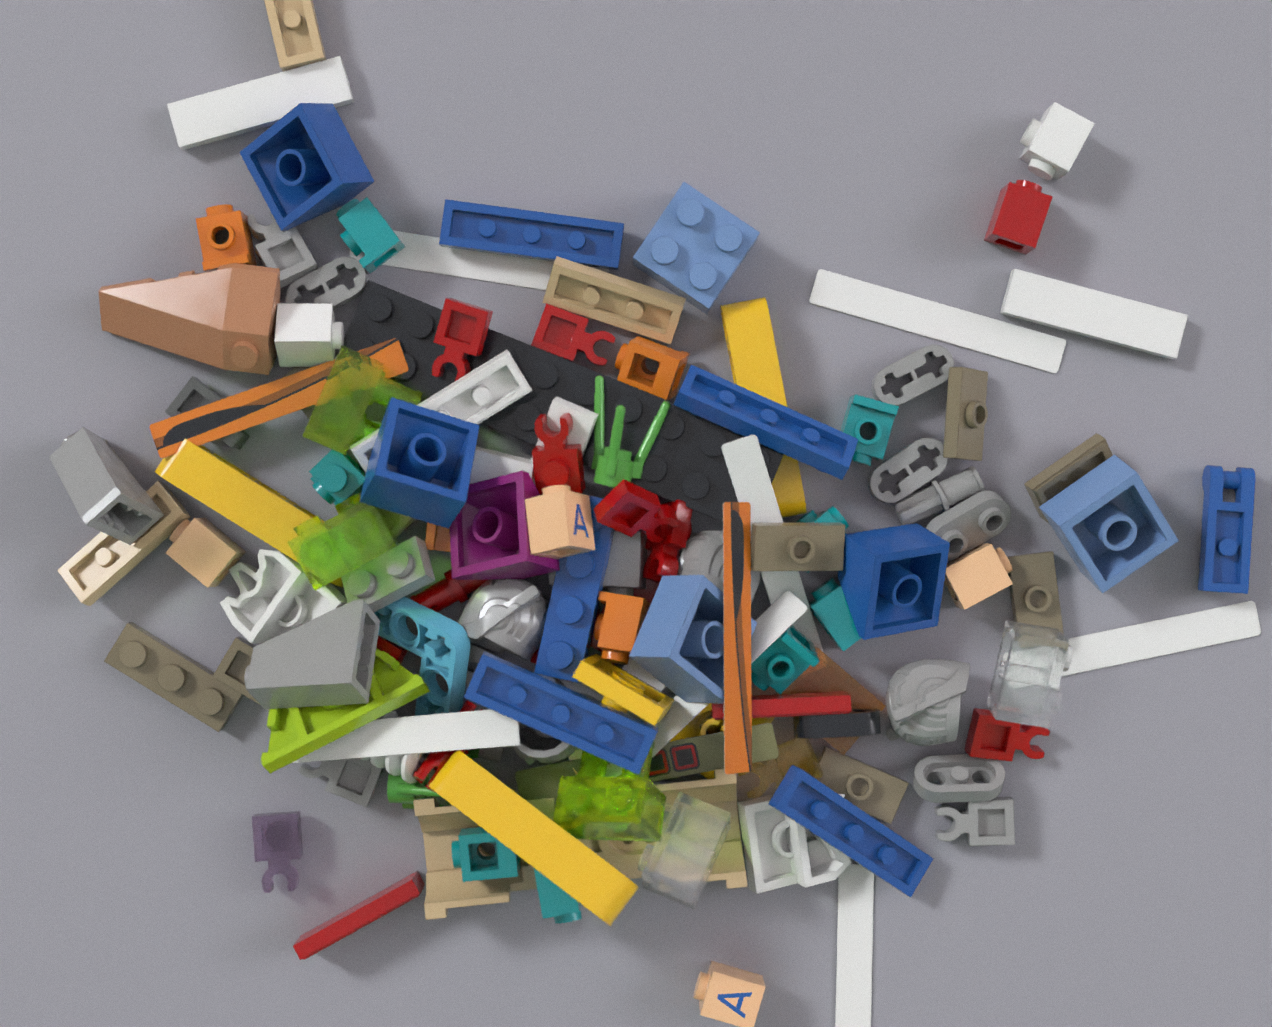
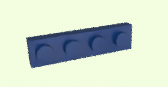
M445 199L439 245L441 247L552 262L558 256L589 267L618 270L624 223Z
M692 364L673 404L689 411L693 415L700 416L727 428L744 437L756 435L760 444L840 480H843L850 467L859 440Z
M594 496L589 497L595 550L559 558L560 571H556L534 671L537 674L576 683H582L572 676L580 662L588 657L600 602L598 601L599 591H602L615 532L614 529L597 522L593 508L604 498Z
M487 652L482 654L464 695V698L638 775L658 732V728Z
M791 765L768 803L909 897L913 895L934 859L794 765Z

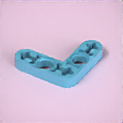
M403 597L374 612L380 620L379 636L422 657L419 676L428 685L430 692L416 699L415 716L459 712L463 707L470 655V639L463 626L407 597ZM406 616L412 618L416 623L418 629L417 636L408 629ZM436 673L442 675L446 680L448 693L439 687L436 681Z

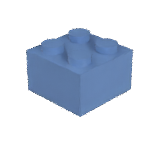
M683 182L633 256V265L678 296L686 298L687 302L707 315L757 241L760 232L686 182Z
M1116 455L1108 458L1039 507L1080 572L1102 594L1179 541L1139 474Z
M704 575L662 576L629 655L631 659L685 702L724 704L723 592ZM751 618V638L757 625L753 618Z

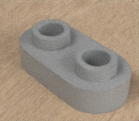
M989 490L981 491L932 519L926 526V529L950 543L947 561H951L1000 534L1010 521L1011 509L996 492Z
M968 754L931 755L924 757L916 764L913 787L921 798L933 803L990 801L998 797L1002 792L1005 770L1003 765L994 759L970 757ZM974 781H982L984 783L977 784ZM931 782H937V783H939V784H941V785H935V784H932Z

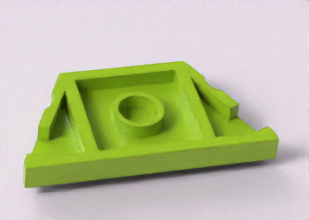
M376 648L369 702L367 704L269 709L267 728L271 731L268 752H263L261 756L262 766L271 774L430 692L429 687L419 675L412 674L401 666L395 658L385 651H380Z

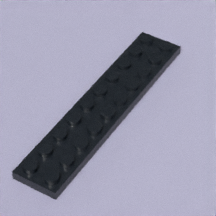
M368 280L345 335L343 349L339 350L336 359L397 338L409 370L406 373L380 381L381 383L426 400L455 382L457 376V368L451 362L447 363L443 376L435 377L432 375L433 363L437 357L444 354L446 347L433 343L442 309ZM489 328L481 355H467L470 369L473 371L503 351H509L533 391L481 423L535 446L538 441L534 429L535 421L540 414H546L547 416L552 400L556 396L594 412L595 378L598 375L604 378V449L605 446H610L616 407L623 405L625 407L620 449L632 451V461H634L661 404L664 401H668ZM668 401L671 405L643 464L641 479L631 478V483L670 501L675 502L678 499L685 501L688 508L723 522V503L738 502L721 447L725 443L743 438L744 436L738 435L700 416L693 415L689 411L673 405V402ZM594 428L582 457L583 465L589 468L592 466L594 456ZM759 443L772 484L784 454L778 453Z

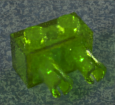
M341 345L307 421L302 437L346 455L349 446L381 426L366 419L367 414L365 411L368 405L372 406L373 402L387 408L391 397L418 405L423 392L415 391L386 378V372H383L384 363Z
M359 493L335 505L334 507L338 515L322 523L317 515L293 528L298 537L287 543L314 591L395 548L399 544L380 508L360 502L361 496Z
M653 741L639 775L622 768L621 775L606 777L608 761L582 750L578 774L574 776H560L553 821L576 839L660 842L666 796L649 780L655 742Z

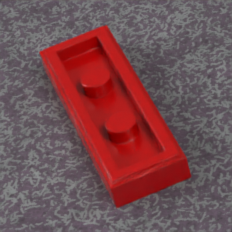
M846 691L752 695V718L848 714L849 711H852L851 695ZM710 703L712 718L724 720V704Z
M419 872L412 873L301 935L293 945L299 959L305 960L419 897L425 885Z

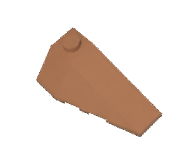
M232 263L221 265L215 271L195 274V271L192 270L181 272L175 278L158 281L147 278L102 286L98 291L103 331L224 370L269 375L277 358L275 327L277 303H280L279 268Z

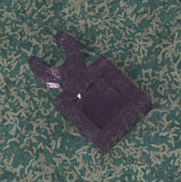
M300 811L253 815L252 827L255 862L268 861V869L262 877L264 892L270 893L274 889L273 878L276 874L284 875L288 881V891H294L299 884V874L296 868L291 865L290 860L300 859L303 856Z

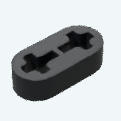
M859 708L851 709L852 711H849L848 714L793 716L794 737L815 739L877 735L881 733L880 710Z

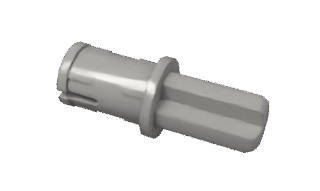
M970 466L968 469L940 482L934 479L930 481L929 487L897 501L894 504L895 513L903 525L913 524L941 510L945 512L950 509V506L978 492L985 491L984 484L976 468Z

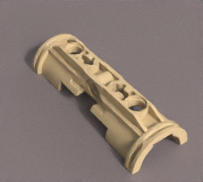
M724 768L714 769V778L654 784L651 785V788L599 793L601 807L556 812L554 797L526 800L629 879L661 876V886L725 880L727 889L748 887L740 836L736 773L725 774ZM436 798L413 800L415 817L417 816L424 839L427 868L426 898L424 903L426 920L446 918L448 908L510 902L511 891L537 889L534 868L522 858L518 877L463 882L461 868L454 869L452 841H458L461 829L480 826L453 805L439 806ZM667 812H676L684 819V828L676 836L664 835L659 830L658 821ZM652 814L651 829L655 838L646 839V829L633 831L632 839L624 840L622 833L614 831V827L621 826V818H630L632 825L645 824L643 815ZM479 844L478 848H479V851H480V853H481L482 855H484V856H491V855H493V854H488V853H486V852L482 849L481 845Z

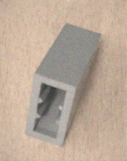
M82 427L78 432L69 435L62 441L60 448L49 457L78 514L86 525L131 545L164 515L108 442L90 430Z
M364 599L353 600L253 647L251 663L247 666L244 675L246 690L264 709L367 704L369 702L380 626L379 618Z

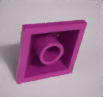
M519 471L469 484L466 503L450 526L453 579H525L560 571L559 559L530 554L525 499L541 495L528 472Z

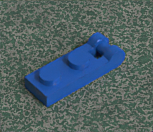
M1206 465L1202 475L1204 498L1198 590L1248 594L1255 471L1253 468L1238 467L1235 471H1223L1222 466ZM1223 489H1234L1235 502H1222Z

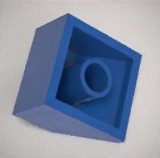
M299 103L239 152L281 231L289 230L345 205L375 182L333 103Z
M391 397L368 461L360 502L449 529L466 503L480 425Z
M918 523L845 534L843 571H838V579L860 638L867 640L938 626L950 547L949 542Z

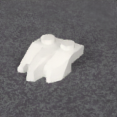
M260 549L257 555L259 569L242 562L228 569L240 589V595L237 598L228 596L220 602L231 624L251 644H261L347 604L346 598L329 581L284 553Z
M774 794L738 802L749 890L759 894L797 883L806 888L833 881L852 863L849 857L770 806L768 803Z

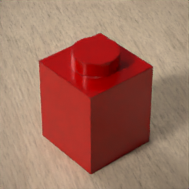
M1016 180V183L1009 182L1000 190L984 241L1025 255L1036 248L1053 196L1042 193L1040 185L1027 180Z

